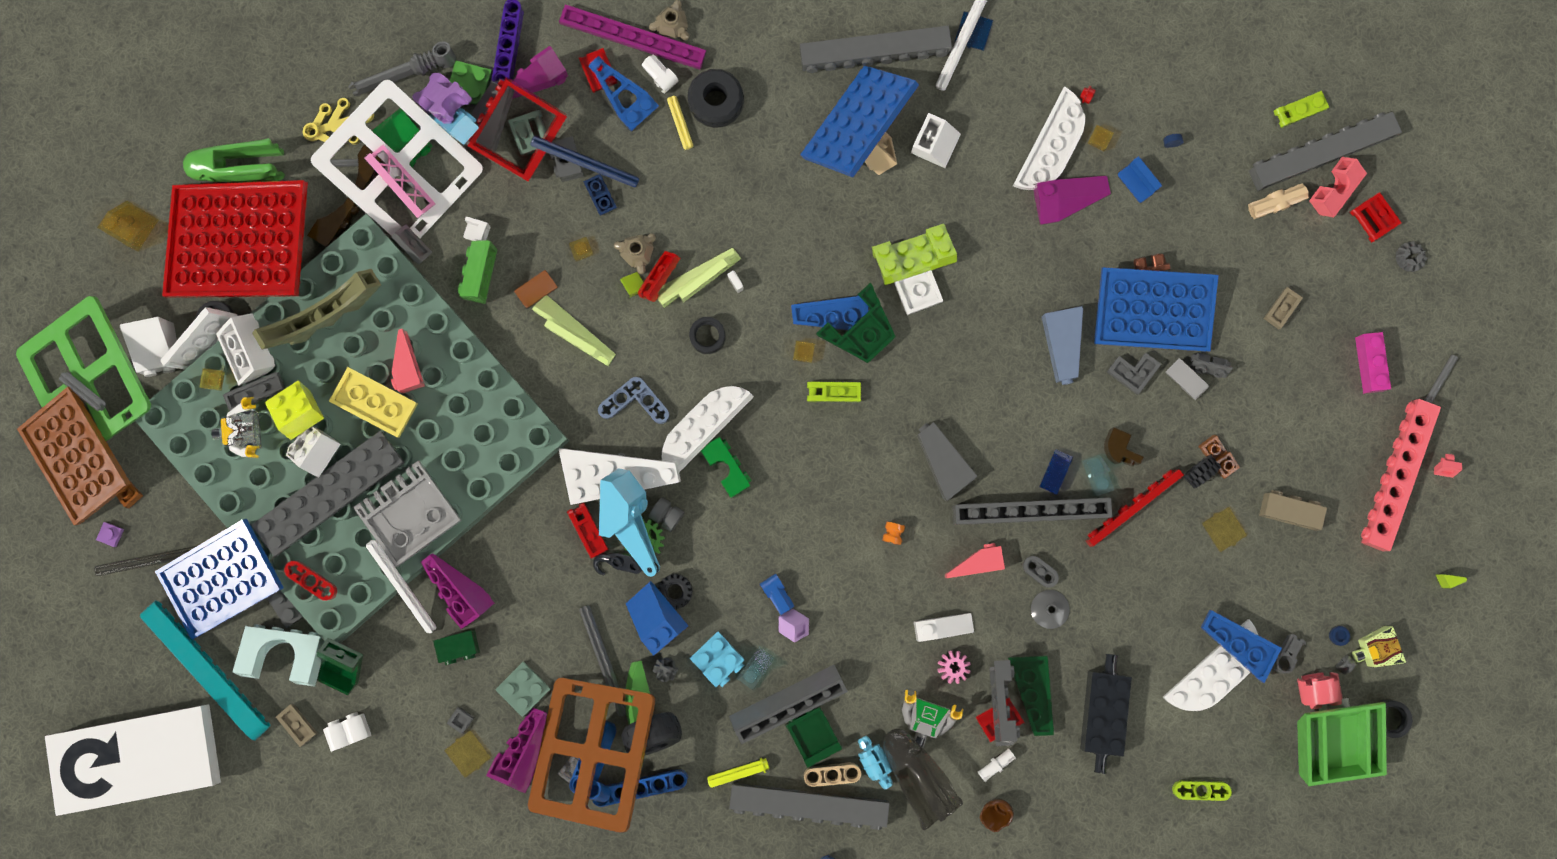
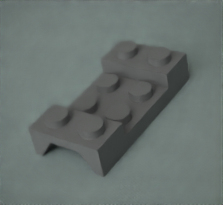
M1010 660L994 661V667H989L995 743L996 747L1012 746L1017 742V738H1020L1019 726H1016V721H1007V718H1010V708L1006 706V698H1008L1007 685L1014 678V666H1010Z

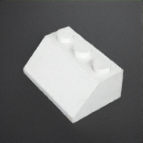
M253 314L231 317L216 333L238 386L268 374L275 367L274 358L270 355L268 348L262 350L252 334L255 329L259 328V324Z

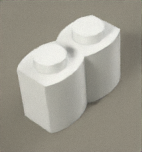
M358 712L347 715V720L340 722L338 719L328 723V727L323 729L331 752L372 736L364 714L358 715Z

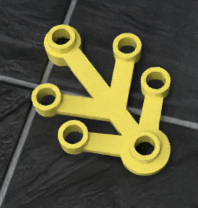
M340 98L330 120L323 125L321 124L325 116L332 113V108L327 103L321 104L319 107L320 111L314 122L304 126L303 136L311 142L317 140L325 142L329 136L324 133L328 131L335 132L348 118L340 119L344 110L350 107L349 101L346 98ZM346 101L347 104L341 107V103ZM324 107L329 108L327 112H323ZM374 114L366 121V123H369L374 119ZM311 130H316L314 135H310ZM357 137L356 141H351L350 138L348 141L356 145L360 142V139Z

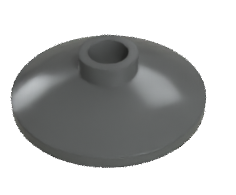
M1045 590L1037 594L1033 599L1031 614L1035 622L1041 627L1047 629L1058 628L1068 619L1070 612L1069 603L1060 592ZM1050 606H1053L1055 608V611L1053 613H1050L1048 611V608Z

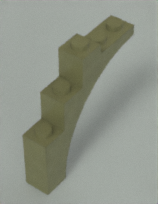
M372 269L356 272L347 282L316 304L284 320L257 328L252 334L262 350L286 343L294 345L306 342L317 329L332 326L344 313L359 310L377 291L381 283Z

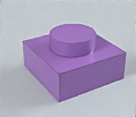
M104 522L96 540L112 547H117L124 529Z

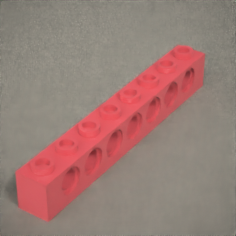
M1421 399L1413 400L1407 404L1405 409L1407 415L1405 420L1400 423L1399 430L1401 432L1393 443L1394 452L1387 460L1386 465L1388 469L1380 479L1382 486L1380 491L1374 496V502L1376 503L1368 514L1367 519L1369 522L1361 533V538H1363L1361 543L1381 551H1391L1441 407ZM1416 417L1420 419V425H1417ZM1410 434H1411V435L1413 436V438H1414V442H1413V443H1411L1410 440H1409ZM1404 452H1405V453L1407 454V456H1408L1407 461H1405V460L1403 459V453H1404ZM1398 470L1401 472L1400 479L1397 477ZM1391 488L1395 490L1394 497L1390 494ZM1385 506L1389 509L1388 515L1384 513ZM1379 524H1381L1383 528L1381 533L1377 529Z

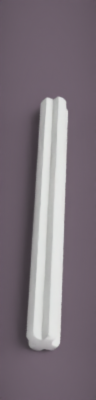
M987 0L974 1L936 83L937 89L941 91L946 90Z
M371 540L367 543L366 548L426 633H432L436 630L435 623L376 540Z

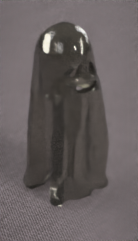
M896 728L885 735L883 740L885 756L906 799L918 817L922 830L930 828L937 820L940 822L944 821L963 805L962 799L957 796L949 778L908 732Z

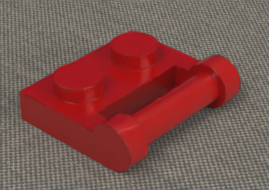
M1380 192L1350 211L1352 217H1356L1368 234V239L1371 243L1401 224V221ZM1365 209L1380 231L1376 233L1361 212Z

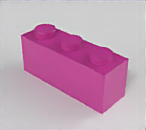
M1383 332L1363 334L1355 337L1363 394L1390 390L1391 384Z

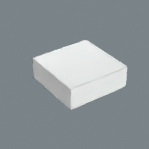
M735 271L728 273V278L737 293L743 291V284Z

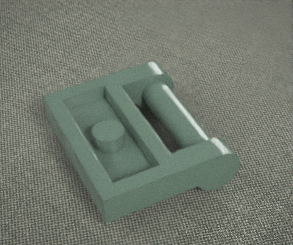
M540 110L508 120L522 157L534 153L537 149L530 145L534 134L529 121L535 120L541 138L546 133L542 121L543 115Z

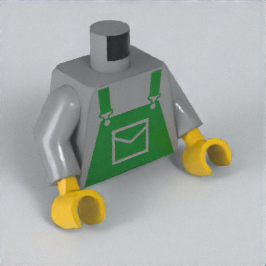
M905 690L902 713L908 728L916 732L913 743L924 746L927 736L937 738V736L947 732L957 719L962 718L964 709L956 712L957 705H953L950 713L949 708L917 698L916 691H914V695L910 696L908 695V690Z

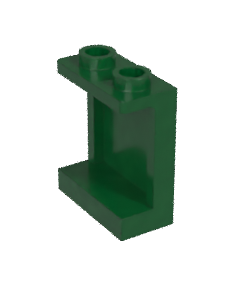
M327 638L317 651V657L321 658L317 681L349 695L359 681L363 654Z
M820 706L785 724L807 768L842 750Z

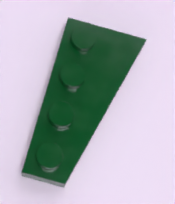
M1048 655L1009 657L1010 665L1014 666V677L1034 736L1054 735Z

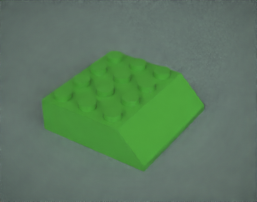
M1385 702L1304 713L1298 720L1299 775L1308 786L1387 775Z

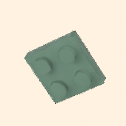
M523 661L495 690L524 717L551 688Z

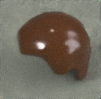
M992 799L984 805L979 819L990 831L999 832L1012 822L1014 817L1013 808L1003 799Z

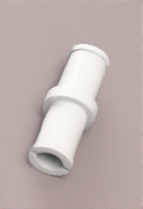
M1008 748L997 758L993 757L991 759L992 762L978 771V773L986 782L998 771L1001 773L1003 771L1002 768L1016 759V757Z

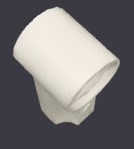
M654 54L644 60L642 67L654 79L657 87L660 86L663 89L662 92L664 94L679 82L676 75L669 68L666 69Z

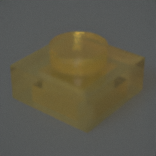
M1096 125L1088 144L1105 151L1114 133Z
M587 237L569 243L576 262L593 256Z
M796 341L793 360L812 363L815 344Z
M203 368L199 387L222 391L225 372Z

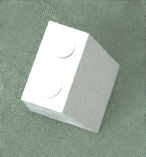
M160 317L120 324L136 373L143 374L144 377L156 376V372L163 371V373L175 372V368L163 366L160 361L177 341L174 323Z

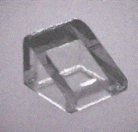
M570 757L558 773L569 783L578 759Z

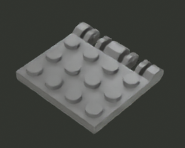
M419 460L412 465L419 478L410 467L406 469L407 475L413 481L410 485L399 474L396 476V480L403 490H400L394 480H390L381 487L382 492L388 499L387 501L379 491L373 493L376 500L380 503L378 508L368 498L363 500L366 507L361 502L354 506L359 517L395 567L403 564L462 521Z

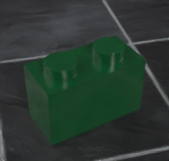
M475 630L433 640L438 663L445 662V666L457 663V658L464 657L465 661L476 658L475 654L480 653Z

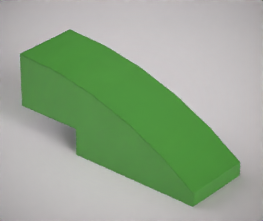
M642 661L631 663L626 689L650 694ZM626 695L625 702L632 703L634 696ZM626 705L628 725L637 720L638 708L635 706Z

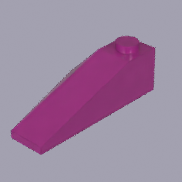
M548 46L530 60L532 64L526 69H519L516 78L512 81L533 93L553 87L556 84H563L568 74L552 47ZM514 91L513 98L523 96L517 91Z
M1107 176L1036 183L1033 190L1040 225L1059 222L1111 194Z
M430 554L421 562L431 582L437 584L440 590L438 593L440 599H445L448 605L446 608L447 612L461 629L495 604L483 588L435 554Z
M535 708L531 709L518 727L519 734L513 739L509 738L506 742L509 747L502 755L499 752L494 758L486 775L487 777L522 793H526L535 773L547 716L546 712Z

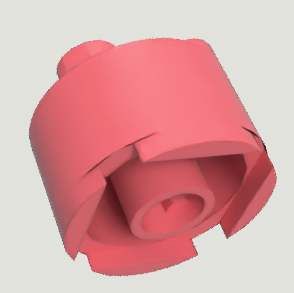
M1321 672L1301 676L1302 680L1298 678L1301 703L1309 705L1310 709H1320L1324 704H1330L1331 706L1341 705L1343 697L1338 674L1329 672L1330 676H1325Z

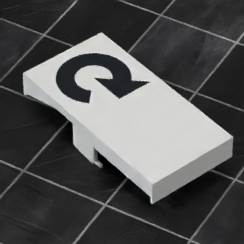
M209 704L45 736L56 816L221 783Z

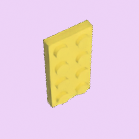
M347 367L329 402L398 438H400L418 403Z

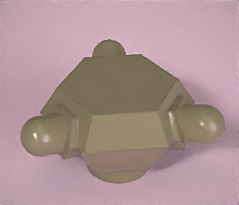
M676 0L673 5L667 6L655 17V22L649 25L650 31L657 30L662 35L673 38L681 37L685 41L688 40L690 37L687 32L688 23L685 11L681 8V1Z
M651 233L647 236L638 235L625 238L622 242H615L614 248L621 252L620 256L631 267L637 268L639 274H644L646 271L645 266L649 263L654 248L652 242L655 241L656 236Z

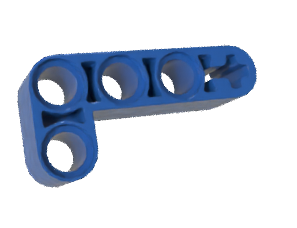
M607 720L604 726L601 747L610 750L617 730L615 724ZM580 758L569 784L570 790L575 793L581 766ZM599 762L596 765L589 799L603 803L609 799L611 791L607 785L598 782L604 763Z

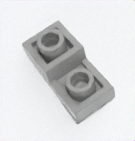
M1180 358L1166 371V374L1179 384L1194 400L1209 388L1207 383Z

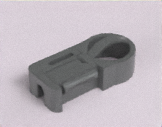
M1294 634L1287 635L1273 668L1281 674L1292 672L1298 661L1296 656L1302 645H1306V642L1303 639H1297V636ZM1281 657H1283L1282 660L1286 661L1288 659L1289 668L1286 671L1281 670L1282 666L1278 664Z

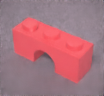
M1341 157L1331 171L1335 177L1334 187L1320 186L1309 200L1318 214L1334 218L1367 173L1358 159Z

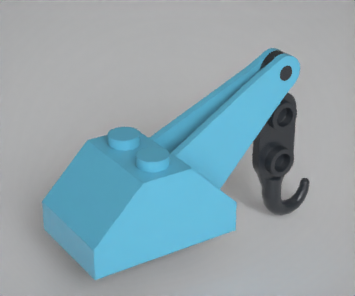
M618 468L600 480L599 536L610 538L615 534L630 554L621 552L599 554L593 560V566L595 571L603 576L605 572L599 568L600 561L607 562L617 570L634 574L644 571L647 576L651 577L659 572L660 565L641 516L648 505L646 491L629 470Z

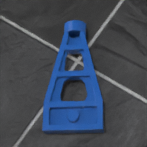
M600 56L589 64L588 67L595 73L618 118L630 131L634 130L659 107L645 90L607 65ZM610 76H614L622 84L615 92L611 91L606 84V79ZM623 90H629L637 97V100L629 108H624L618 99L619 93Z

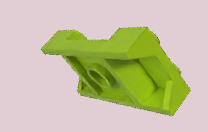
M944 224L926 229V234L891 245L889 241L872 247L873 257L877 260L885 285L957 262L956 250Z

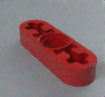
M290 561L285 565V575L319 599L328 601L336 597L337 587L302 562ZM298 566L297 570L304 574L302 576L298 573L292 574L293 570L291 567ZM309 575H313L316 578V583L313 586H308L306 583V578ZM319 586H322L323 588L330 587L329 592L331 593V595L324 596L325 591L321 588H317Z

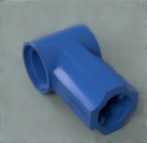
M777 574L760 583L763 591L771 599L780 615L795 607L785 592V587Z

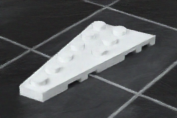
M558 448L571 505L600 499V480L618 468L629 470L643 489L681 482L677 462Z

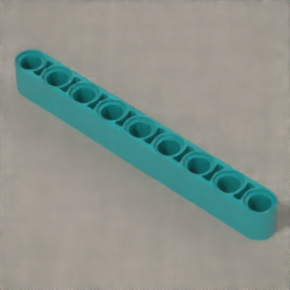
M155 600L140 614L141 619L250 739L257 740L271 726L270 723L264 720L265 717L256 707L253 708L251 706L252 703L243 693H239V688L230 679L228 680L225 677L227 675L220 667L212 663L211 657L205 651H201V646L194 639L191 640L179 622L176 623L172 614L162 607L163 604Z

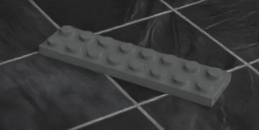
M379 431L324 471L319 478L313 479L253 523L252 527L272 555L277 557L405 462L384 433Z

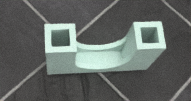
M254 624L253 627L245 626L233 673L243 677L259 679L268 651L278 644L290 643L295 652V659L289 681L295 684L315 687L321 665V658L317 657V651L325 641L316 632H309V635L302 634V631L291 629L290 632H285L284 629L279 627H272L270 630L265 629V626Z

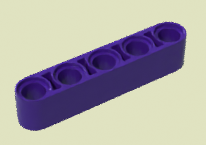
M507 0L504 4L492 81H499V79H505L506 77L513 80L524 16V11L518 0ZM513 8H518L516 12H510ZM509 26H515L513 30H507ZM506 44H512L510 48H504ZM509 61L507 66H501L503 62Z

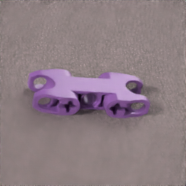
M433 73L429 77L428 85L423 90L415 92L412 98L426 113H432L444 124H451L454 121L455 112L461 106L469 104L472 98L457 82L451 83L442 74Z

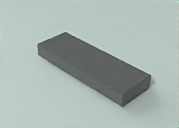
M275 372L223 394L229 411H231L241 403L244 397H254L251 401V405L278 394L286 387L280 373Z

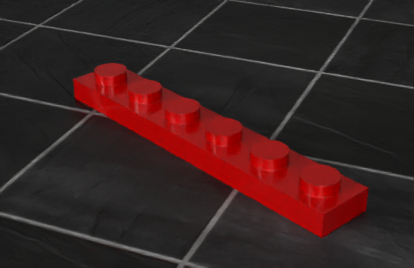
M1170 469L1162 475L1163 480L1159 483L1155 481L1147 487L1149 491L1144 495L1139 493L1132 499L1134 502L1130 506L1126 504L1117 511L1119 514L1116 517L1107 518L1102 523L1104 525L1099 530L1095 528L1088 533L1087 536L1089 538L1085 540L1090 547L1095 546L1184 476L1180 469L1174 471Z

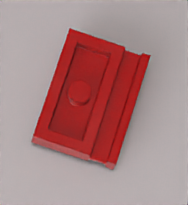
M604 48L589 53L585 57H579L593 93L603 88L595 73L588 67L589 64L600 56L611 67ZM614 76L606 79V84L609 87L618 83Z
M1007 698L1006 706L1010 708V718H1007V721H1016V726L1022 725L1024 723L1023 719L1011 702V699ZM990 708L978 715L976 720L991 743L995 740L993 708Z

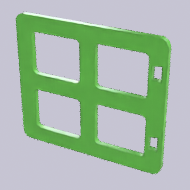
M95 296L86 297L17 349L16 356L42 408L67 388L63 384L51 393L34 360V356L52 342H56L72 376L98 397L100 396L94 386V380L113 366H116L133 403L113 418H110L106 408L103 411H97L86 402L105 441L145 415L151 408V403L99 299ZM90 315L107 348V353L85 368L68 332ZM130 411L133 416L127 419L125 414Z

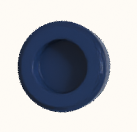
M1171 134L1163 139L1164 147L1170 148L1182 145V135Z
M1335 626L1329 632V639L1335 645L1344 646L1350 641V632L1343 626Z

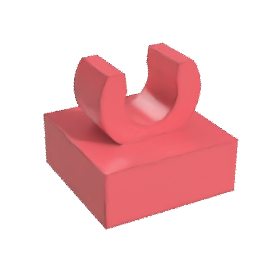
M1445 454V458H1441V462L1434 467V475L1453 478L1462 471V463L1454 462V455Z

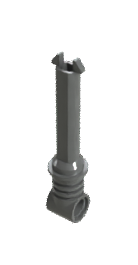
M441 41L433 46L432 52L428 50V53L423 52V55L421 53H414L410 61L357 82H351L348 87L349 90L356 88V91L353 92L354 96H361L363 93L374 90L384 80L394 82L412 74H422V76H425L429 69L433 70V67L436 69L437 65L443 68L452 67L457 59L449 43Z

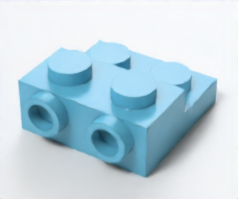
M719 631L690 658L715 687L718 685L723 687L730 680L728 675L733 671L737 673L744 666L742 662L745 660Z

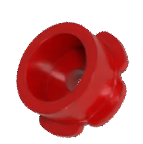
M1089 86L1088 89H1083L1080 98L1083 99L1082 103L1090 104L1096 90L1091 88L1092 86Z

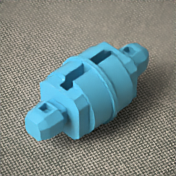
M868 736L860 738L858 743L864 751L858 755L863 769L872 781L879 779L881 787L888 789L893 785L891 777L887 775L893 771L888 756L879 744L872 746V741Z

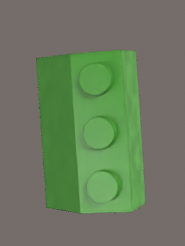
M472 241L471 246L467 248L466 256L468 260L462 269L464 278L458 287V294H460L459 296L463 300L486 303L497 254V248L491 241Z

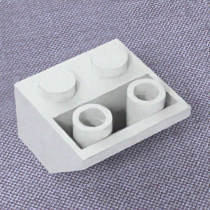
M928 113L911 153L946 168L961 134L946 120Z
M312 426L298 435L294 443L290 444L286 456L299 468L319 478L341 444L317 427Z

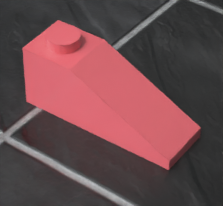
M404 329L398 330L392 367L393 379H391L393 388L400 393H406L425 386L408 333Z
M995 543L985 544L984 549H979L947 572L945 578L1005 569L1001 546L996 547Z

